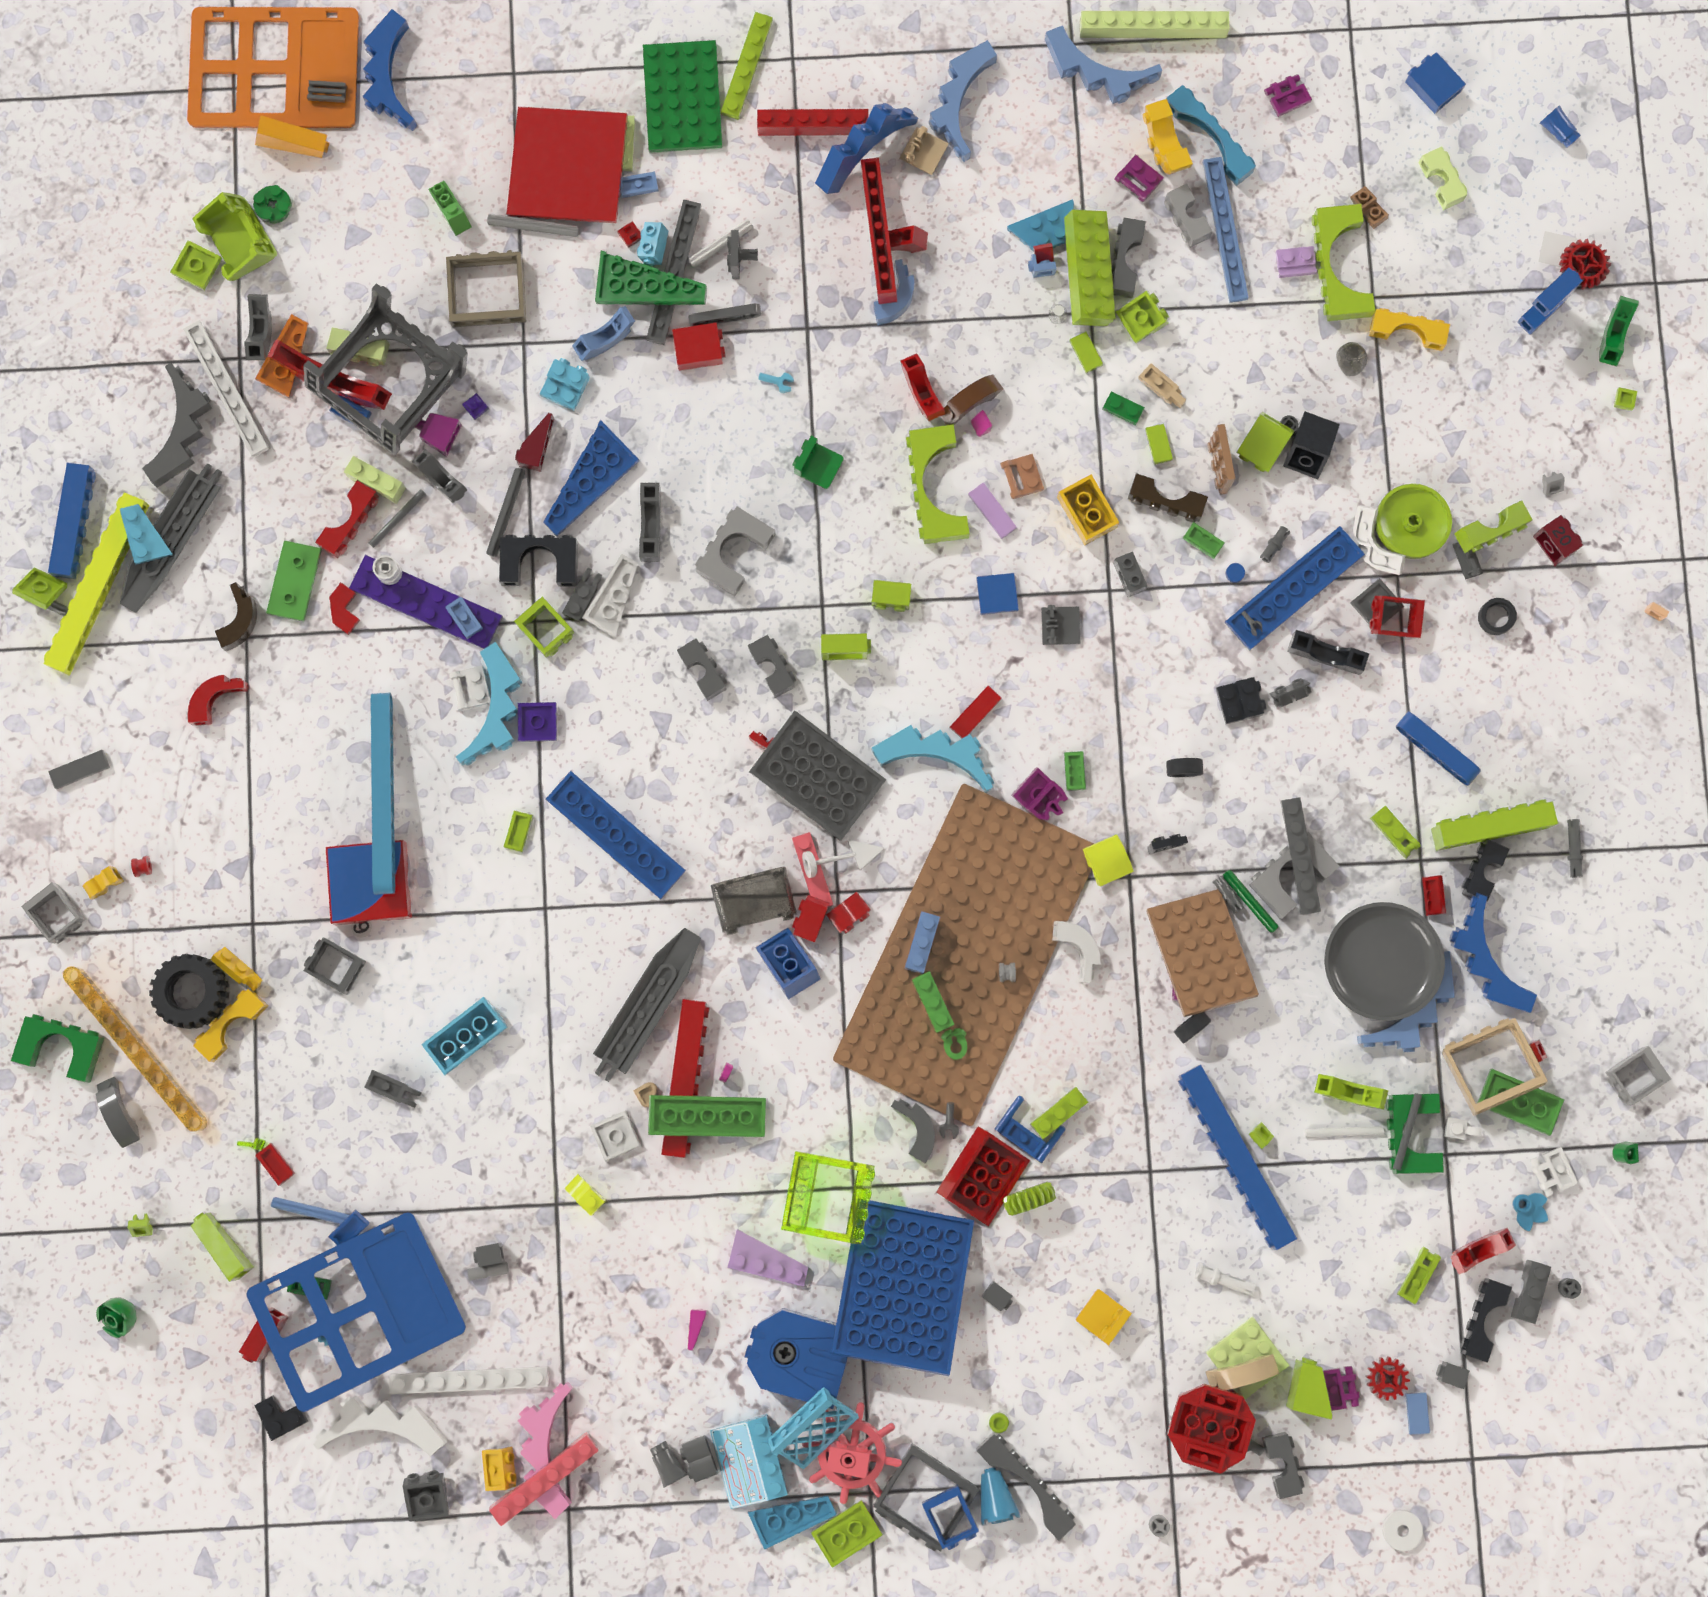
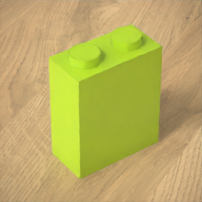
M1262 411L1236 453L1239 454L1238 457L1241 460L1254 463L1255 468L1259 471L1269 472L1294 433V430Z

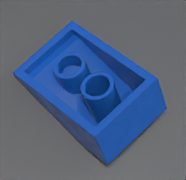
M789 928L784 929L755 947L788 1000L821 980L816 967Z

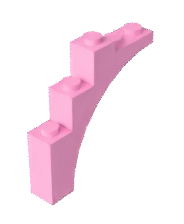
M569 1382L565 1385L560 1383L553 1390L555 1395L550 1400L546 1397L539 1404L540 1410L533 1405L531 1408L526 1406L519 1413L521 1418L518 1422L534 1438L532 1440L529 1437L521 1445L523 1450L520 1454L536 1469L535 1472L531 1469L523 1477L525 1480L529 1479L551 1461L549 1445L551 1428L562 1401L573 1389ZM559 1483L536 1499L554 1519L572 1503L563 1492Z

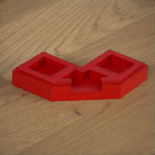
M340 582L329 596L332 623L349 635L360 621L359 618L346 610L357 594Z

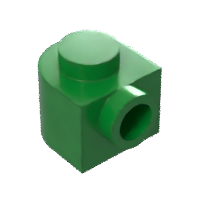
M1627 1141L1617 1143L1612 1151L1614 1160L1626 1164L1639 1163L1638 1143Z

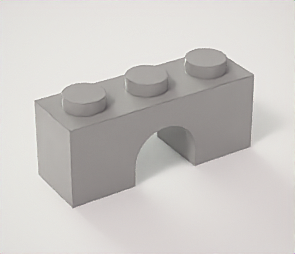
M1185 184L1168 192L1164 204L1168 211L1171 210L1175 225L1180 227L1184 242H1188L1189 246L1193 247L1209 239L1213 231L1205 216L1193 219L1186 214L1185 210L1194 205L1195 198L1188 184Z

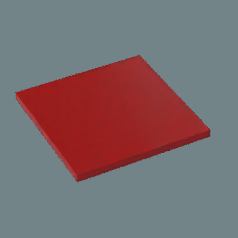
M518 107L506 215L509 217L617 223L628 114Z

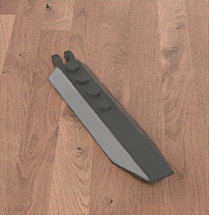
M207 463L199 475L188 469L153 525L173 555L136 565L132 559L128 566L120 600L122 606L137 613L162 584L221 489L220 486L215 485L222 475L221 470L217 469L210 480H207L205 478L211 472L212 465Z
M683 928L654 955L593 1053L602 1059L595 1072L596 1075L599 1076L603 1072L607 1063L613 1066L606 1075L605 1080L608 1082L612 1079L617 1069L624 1074L628 1072L688 976L701 937Z

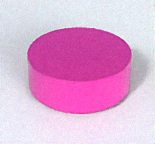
M726 1062L719 1081L727 1082L733 1065Z

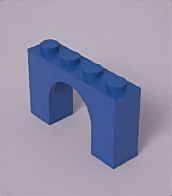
M1568 268L1534 300L1533 306L1517 323L1531 335L1565 303L1583 281L1580 275Z

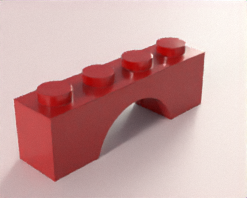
M356 480L347 494L352 506L349 519L339 527H325L315 542L321 549L336 558H339L340 555L346 552L347 544L356 537L357 529L366 522L371 508H375L379 501L377 492Z

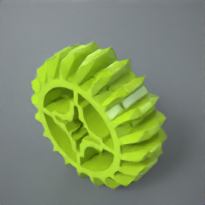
M1044 1182L1010 1194L1003 1199L1008 1215L1013 1216L1053 1202L1056 1199L1052 1184Z

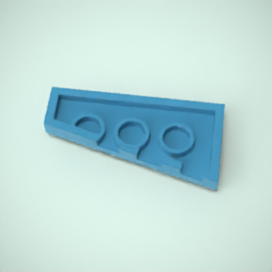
M828 1495L748 1511V1515L764 1550L837 1515Z

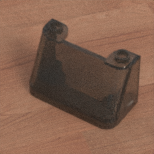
M786 867L774 868L710 885L722 933L726 932L727 935L738 933V929L743 926L775 918H783V921L794 919V915H797Z

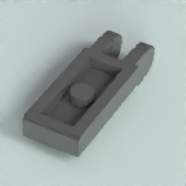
M590 568L586 569L562 612L563 615L577 622L581 621L602 579V574L598 573L593 580L592 586L587 584L586 582L592 573Z
M375 1070L371 1071L364 1086L368 1090L414 1108L417 1105L414 1101L403 1098L405 1092L408 1091L415 1096H421L422 1093L408 1087L403 1082Z

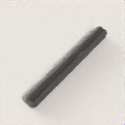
M515 468L491 536L486 554L491 557H496L498 554L500 537H503L517 499L525 475V470L521 468Z

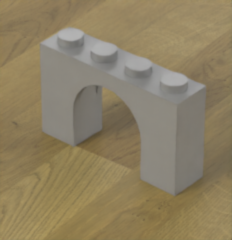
M738 506L735 510H730L726 517L727 522L724 526L721 525L716 532L717 537L714 541L708 543L705 549L707 551L704 557L700 556L695 564L696 572L733 596H736L745 582V578L723 563L721 550L725 543L730 539L743 537L766 550L776 535L775 529Z
M1308 832L1307 836L1313 870L1324 881L1340 866ZM1288 846L1279 852L1281 856L1276 861L1272 859L1265 865L1267 869L1262 874L1258 871L1251 878L1253 882L1249 884L1279 919L1284 918L1297 906L1295 901L1284 891L1279 881L1281 868L1286 862L1291 861Z

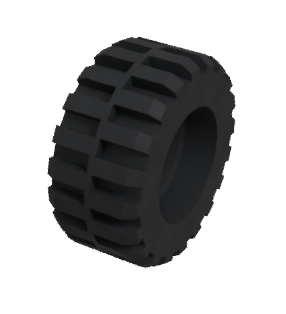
M195 954L176 955L171 957L170 961H164L161 964V969H156L154 972L156 978L155 980L151 979L150 985H153V989L149 990V996L153 997L151 1005L153 1008H156L155 1013L158 1017H162L163 1021L167 1024L185 1029L202 1028L203 1025H209L214 1018H218L221 1015V1009H225L227 1005L224 1003L225 999L229 998V992H226V987H229V984L224 979L226 976L224 971L220 970L210 959ZM187 973L199 975L203 979L206 989L202 1002L191 1010L180 1008L176 1004L173 995L176 982Z

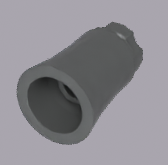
M666 1441L650 1449L653 1456L652 1460L660 1475L663 1488L688 1475Z

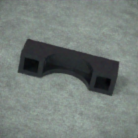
M1299 630L1292 634L1287 650L1289 653L1357 675H1361L1364 672L1370 654L1352 647L1344 648L1327 644L1317 639L1315 635Z
M1488 1278L1481 1281L1478 1292H1480L1479 1298L1474 1301L1472 1311H1474L1472 1319H1469L1466 1325L1468 1332L1466 1338H1463L1460 1344L1462 1354L1488 1363L1494 1343L1489 1340L1485 1333V1318L1492 1309L1507 1305L1512 1290L1511 1286Z

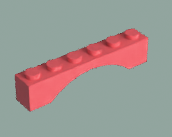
M587 1432L584 1433L537 1473L489 1507L490 1513L500 1526L504 1525L599 1451L597 1445Z

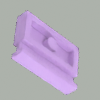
M1314 246L1276 250L1279 278L1314 275L1317 273Z

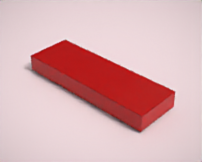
M987 686L949 728L963 739L974 730L999 703L1002 697L990 686Z

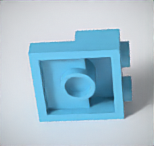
M560 358V360L554 359L547 373V379L540 392V396L574 411L590 379L587 369L579 365L576 368L570 366V362L563 358Z

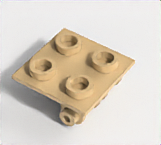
M921 126V128L916 127L899 159L932 175L949 143L928 133V129L925 126Z

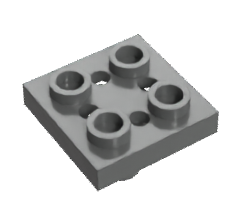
M731 230V237H727L729 254L727 255L728 272H731L732 279H740L741 260L758 261V249H741L739 230Z

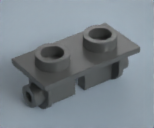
M1459 542L1452 544L1465 580L1482 575L1483 571L1476 552L1469 551L1464 553Z
M1300 678L1292 681V684L1286 687L1279 686L1275 688L1274 692L1269 694L1276 699L1273 700L1274 705L1281 708L1293 703L1292 695L1298 701L1308 697L1312 692L1308 686L1310 682Z

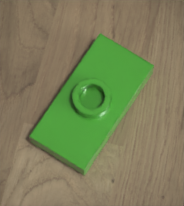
M1195 522L1192 523L1182 538L1213 559H1215L1225 544L1224 541Z
M1083 751L1064 752L1066 791L1086 790Z

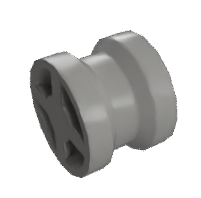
M999 963L1000 982L1005 980L1016 982L1015 963H1010L1009 965Z
M1158 1514L1150 1518L1148 1525L1152 1534L1157 1537H1164L1168 1534L1170 1524L1163 1515Z

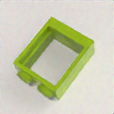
M543 596L514 620L517 627L546 658L555 655L559 650V646L563 643L567 644L573 638V629ZM547 609L565 630L544 648L526 626Z
M867 633L821 634L822 660H867V654H871V639H867Z

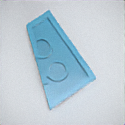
M139 504L120 509L135 565L173 555Z

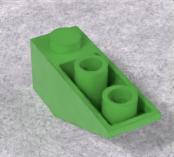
M445 181L437 183L428 189L455 236L472 228L463 209Z

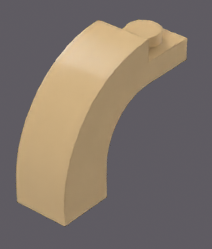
M1273 1354L1259 1356L1237 1365L1206 1371L1209 1385L1224 1390L1246 1386L1279 1374Z

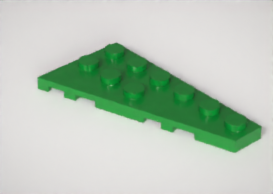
M602 250L600 251L595 295L596 304L706 305V284L688 278H681L673 273H665L657 268L636 261H629L618 255L613 256Z

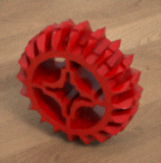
M1588 238L1583 242L1581 239L1577 240L1576 243L1572 242L1569 247L1564 249V253L1560 256L1562 260L1559 262V265L1562 266L1560 269L1561 273L1570 268L1580 275V278L1583 280L1580 283L1582 290L1587 286L1589 289H1592L1594 285L1599 286L1601 281L1606 279V275L1610 272L1608 268L1611 266V263L1607 262L1610 256L1605 255L1607 249L1601 250L1602 244L1596 246L1595 240L1589 243ZM1579 252H1585V253H1586V254L1583 255V256H1582V255H1578V256L1573 255V254L1579 253ZM1585 273H1596L1593 276H1584Z

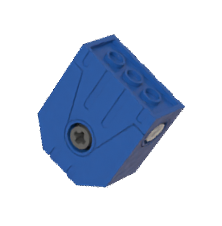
M782 1308L759 1321L757 1326L754 1325L750 1335L753 1342L752 1345L748 1344L744 1358H748L747 1365L760 1389L808 1402L824 1387L836 1399L848 1357L831 1354L836 1323ZM784 1347H787L788 1352H790L787 1353L786 1356H784L783 1352L780 1351L783 1350ZM832 1404L829 1409H834V1405Z

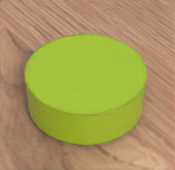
M997 1412L990 1417L989 1426L993 1432L1003 1433L1009 1427V1420L1005 1414Z

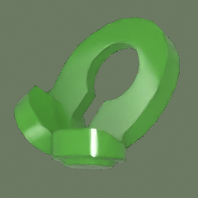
M950 1029L941 1036V1039L944 1041V1050L952 1059H961L967 1052L966 1032L963 1029ZM953 1036L957 1038V1042L962 1046L961 1052L957 1054L953 1053L950 1049L953 1043Z

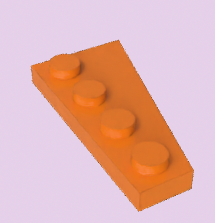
M291 314L277 340L301 353L309 324ZM267 357L255 379L290 398L295 376L291 371Z

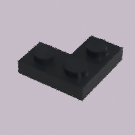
M1175 834L1167 839L1164 836L1154 838L1147 847L1148 853L1150 855L1184 846L1188 843L1187 836Z
M274 1395L254 1405L271 1441L308 1422L305 1413L298 1410L297 1406L282 1413Z

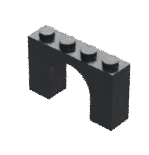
M505 535V537H500L499 583L501 586H521L522 561L528 553L539 549L549 551L556 557V583L558 586H577L578 541L574 536L563 535L562 538H555L553 535H544L543 538H536L535 535H525L524 537Z

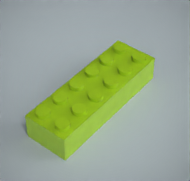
M1072 209L1064 217L1072 325L1108 326L1116 317L1107 211Z
M1539 800L1529 804V806L1527 803H1523L1510 808L1511 810L1508 807L1496 809L1497 811H1493L1491 814L1489 811H1483L1473 815V817L1470 814L1460 816L1454 819L1455 821H1452V818L1440 820V822L1436 823L1435 827L1431 828L1435 849L1439 851L1484 842L1488 839L1494 840L1551 828L1558 824L1553 801Z

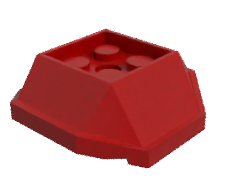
M1202 1384L1178 1395L1167 1434L1183 1463L1221 1474L1245 1459L1256 1419L1243 1395ZM1209 1422L1216 1423V1427L1213 1430L1206 1429V1425Z

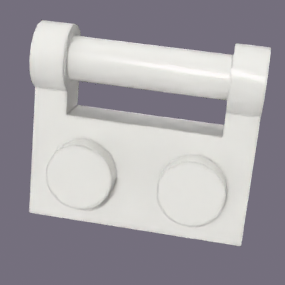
M482 665L449 673L456 692L458 711L490 704L491 697ZM463 677L466 678L471 701L468 702L465 701L460 678Z

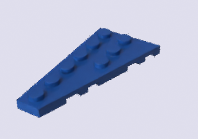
M601 419L594 434L590 437L585 450L581 453L571 471L565 486L561 489L560 495L543 522L556 537L639 462L638 457Z

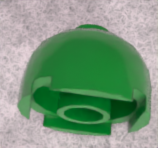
M121 1297L108 1299L97 1307L96 1310L98 1322L102 1321L105 1325L102 1329L114 1338L124 1337L134 1328L137 1320L134 1305Z

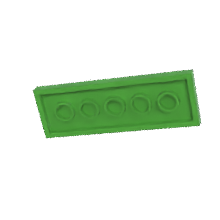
M649 1095L648 1135L765 1137L766 1098Z

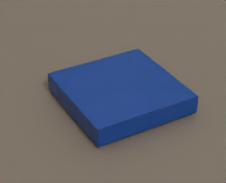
M1014 573L976 577L981 615L1019 610Z

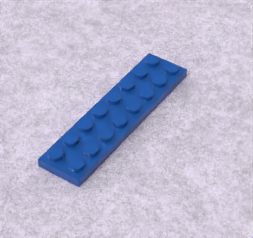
M1339 526L1228 618L1225 624L1250 651L1365 555L1364 552ZM1246 611L1254 621H1260L1263 632L1260 629H1256L1257 636L1252 635L1251 626L1241 613Z
M572 771L563 778L545 799L660 900L686 872L682 866Z

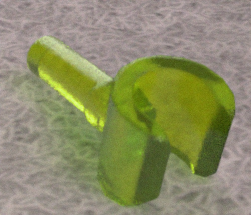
M255 1137L253 1143L237 1141V1146L262 1150L266 1141Z

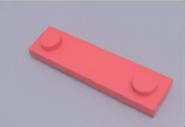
M808 832L793 837V844L810 896L829 902V907L833 906L821 864L817 865L815 877L808 878L804 870L803 852L810 851L813 853L815 860H819L811 833Z

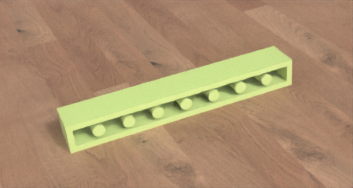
M1081 11L1080 38H1227L1230 29L1229 11Z

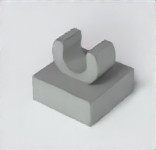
M1552 472L1550 477H1546L1545 474L1543 475L1542 483L1545 496L1564 491L1565 477L1563 474Z

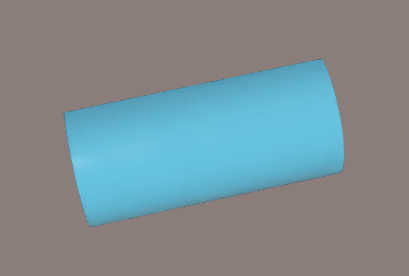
M482 997L421 1045L445 1076L508 1027L493 1005L485 997Z

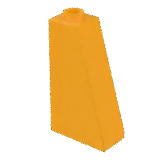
M261 116L255 145L322 158L323 152H328L330 142L326 141V134Z

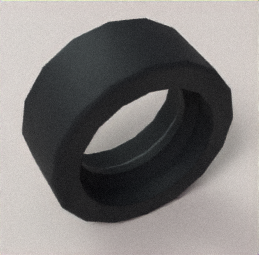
M1496 597L1490 599L1478 612L1480 627L1491 635L1506 633L1514 626L1517 620L1515 606L1504 598ZM1492 606L1503 607L1508 614L1507 623L1502 627L1492 626L1486 618L1489 608Z
M1176 758L1167 760V776L1194 777L1203 775V759Z
M1205 1012L1192 1015L1176 1028L1174 1033L1184 1044L1211 1022V1019Z

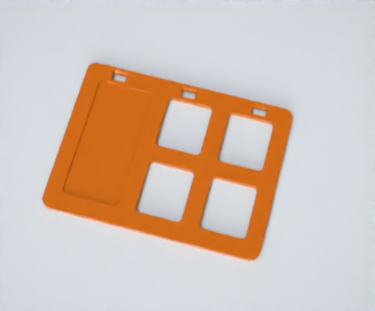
M352 7L194 8L191 16L187 110L189 125L195 128H258L260 117L264 116L302 128L353 127L356 122L358 11ZM213 12H224V17H214ZM270 13H280V18H270ZM327 13H337V18H327ZM207 22H239L238 58L236 60H204L205 24ZM256 22L288 23L286 60H253L254 24ZM205 74L237 75L235 112H202L203 76ZM253 75H286L285 111L283 113L251 112ZM309 80L346 83L345 103L309 101L307 99ZM313 93V95H325V96H341V95H342V94Z

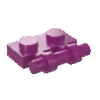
M1298 74L1285 77V80L1279 83L1274 82L1270 84V87L1264 89L1266 96L1275 95V97L1270 99V103L1277 117L1312 101L1304 83L1299 86L1296 85L1300 81ZM1286 87H1288V88L1290 89V90H1288V91H1286V92H1283V93H1282V91H1281L1282 89H1284V88H1286Z
M1352 1366L1344 1367L1345 1375H1341L1340 1368L1323 1370L1331 1411L1347 1409L1346 1400H1351L1352 1407L1360 1406L1358 1400L1360 1394L1355 1384L1357 1378L1356 1373H1353ZM1342 1382H1347L1348 1393H1344Z

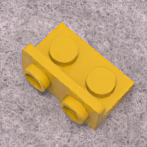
M512 1446L482 1450L485 1491L507 1490L516 1487L517 1476Z

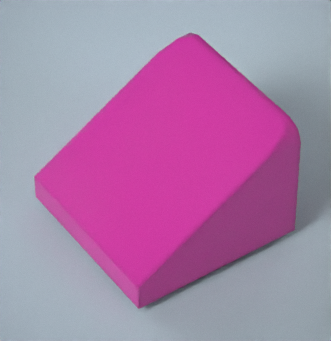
M982 410L971 420V424L978 437L991 432L992 424L985 411Z

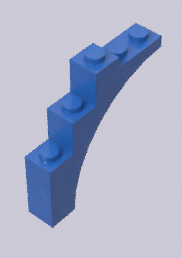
M391 9L363 41L366 46V52L373 58L363 68L366 75L365 78L372 86L362 97L365 101L364 105L371 112L376 111L380 115L384 111L389 117L392 118L394 116L404 129L408 127L413 131L417 127L415 119L398 101L392 82V63L395 51L409 26L405 18Z
M887 103L875 104L866 123L853 125L845 144L832 145L815 184L826 194L839 193L852 170L875 145L895 131L907 126L916 125L919 118L907 107L895 109Z
M1476 893V896H1472L1469 907H1471L1470 913L1465 916L1463 921L1465 928L1456 927V930H1453L1450 935L1449 941L1451 946L1472 953V956H1468L1465 967H1467L1466 971L1488 979L1482 987L1483 997L1531 1013L1537 994L1511 981L1492 958L1484 933V910L1487 896Z

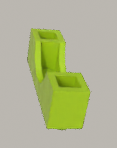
M1523 501L1512 504L1498 513L1499 524L1497 528H1489L1477 520L1455 532L1454 535L1464 553L1469 551L1475 553L1483 549L1485 544L1491 546L1498 542L1500 537L1506 539L1513 535V531L1516 530L1519 533L1528 528L1527 524L1533 519Z

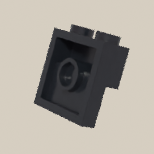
M1255 677L1216 687L1225 725L1263 716L1264 710L1267 709L1266 702L1260 698L1261 684L1259 680H1255Z

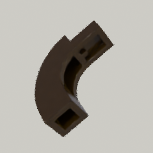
M237 582L229 585L237 604V614L229 625L215 630L219 644L226 652L238 647L247 640L257 620L255 600L251 596L247 597L248 594L245 587L240 586Z

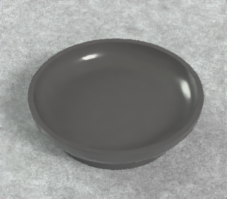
M1377 902L1352 910L1338 922L1327 941L1324 964L1326 976L1333 992L1346 1007L1369 1019L1393 1021L1417 1013L1433 999L1442 983L1445 957L1438 934L1422 915L1400 904Z

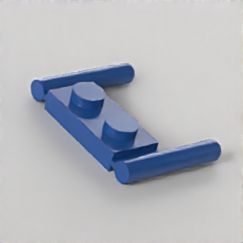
M1019 1095L999 1121L995 1130L1037 1161L1043 1163L1065 1132V1127L1060 1125L1047 1143L1012 1118L1024 1101V1098Z

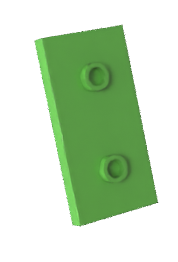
M284 540L266 611L267 614L305 621L322 552L321 548Z
M1490 1069L1477 1103L1525 1082ZM1537 1088L1489 1110L1551 1136L1565 1099Z

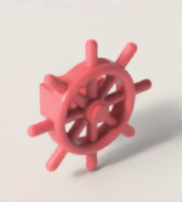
M859 1402L856 1407V1413L859 1418L848 1428L852 1429L850 1442L842 1433L837 1438L839 1441L833 1442L832 1445L830 1444L818 1456L821 1470L809 1478L811 1483H816L826 1476L834 1484L842 1487L840 1495L841 1504L847 1503L850 1489L861 1488L869 1485L876 1497L879 1498L882 1490L875 1479L879 1476L884 1464L894 1467L902 1465V1460L886 1456V1447L883 1440L884 1436L895 1429V1425L889 1423L878 1431L870 1423L862 1420L865 1407L862 1402ZM826 1417L827 1423L836 1422L833 1417ZM836 1427L828 1428L825 1434L833 1433ZM860 1431H863L869 1437L858 1444ZM822 1440L820 1442L813 1441L812 1447L819 1446ZM808 1442L802 1443V1446L808 1448ZM875 1444L877 1454H873L872 1450H868V1447ZM870 1461L876 1462L874 1468L869 1472Z

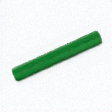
M1227 870L1223 876L1230 887L1236 891V894L1270 933L1277 930L1278 924L1231 870Z

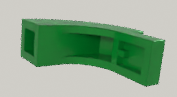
M1620 295L1604 330L1599 350V362L1617 367L1624 352V342L1628 327L1639 305L1638 300Z

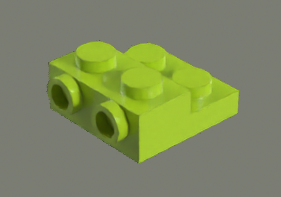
M1147 290L1116 311V314L1136 344L1151 333L1154 334L1169 324L1167 320L1169 318L1168 313L1164 308L1160 309L1157 304L1160 302L1154 292L1151 294Z

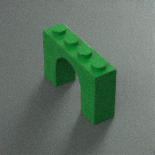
M32 1014V1017L25 1016L11 1061L35 1067L43 1043L49 1037L61 1034L70 1041L73 1048V1056L66 1077L91 1083L105 1038L100 1037L99 1032L88 1029L87 1033L80 1031L81 1027L71 1024L69 1028L62 1026L63 1022L58 1020L44 1021V1017Z
M1414 1094L1388 1095L1389 1099H1386V1109L1389 1111L1390 1119H1387V1129L1390 1130L1391 1138L1388 1139V1148L1392 1153V1158H1389L1390 1170L1393 1171V1174L1444 1173L1443 1153H1417L1407 1147L1401 1171L1393 1169L1402 1139L1403 1126L1407 1121ZM1421 1094L1422 1098L1417 1114L1440 1113L1439 1094Z

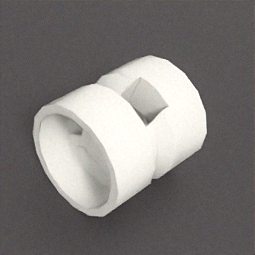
M382 555L376 558L373 563V572L382 583L392 585L401 579L402 569L393 557Z

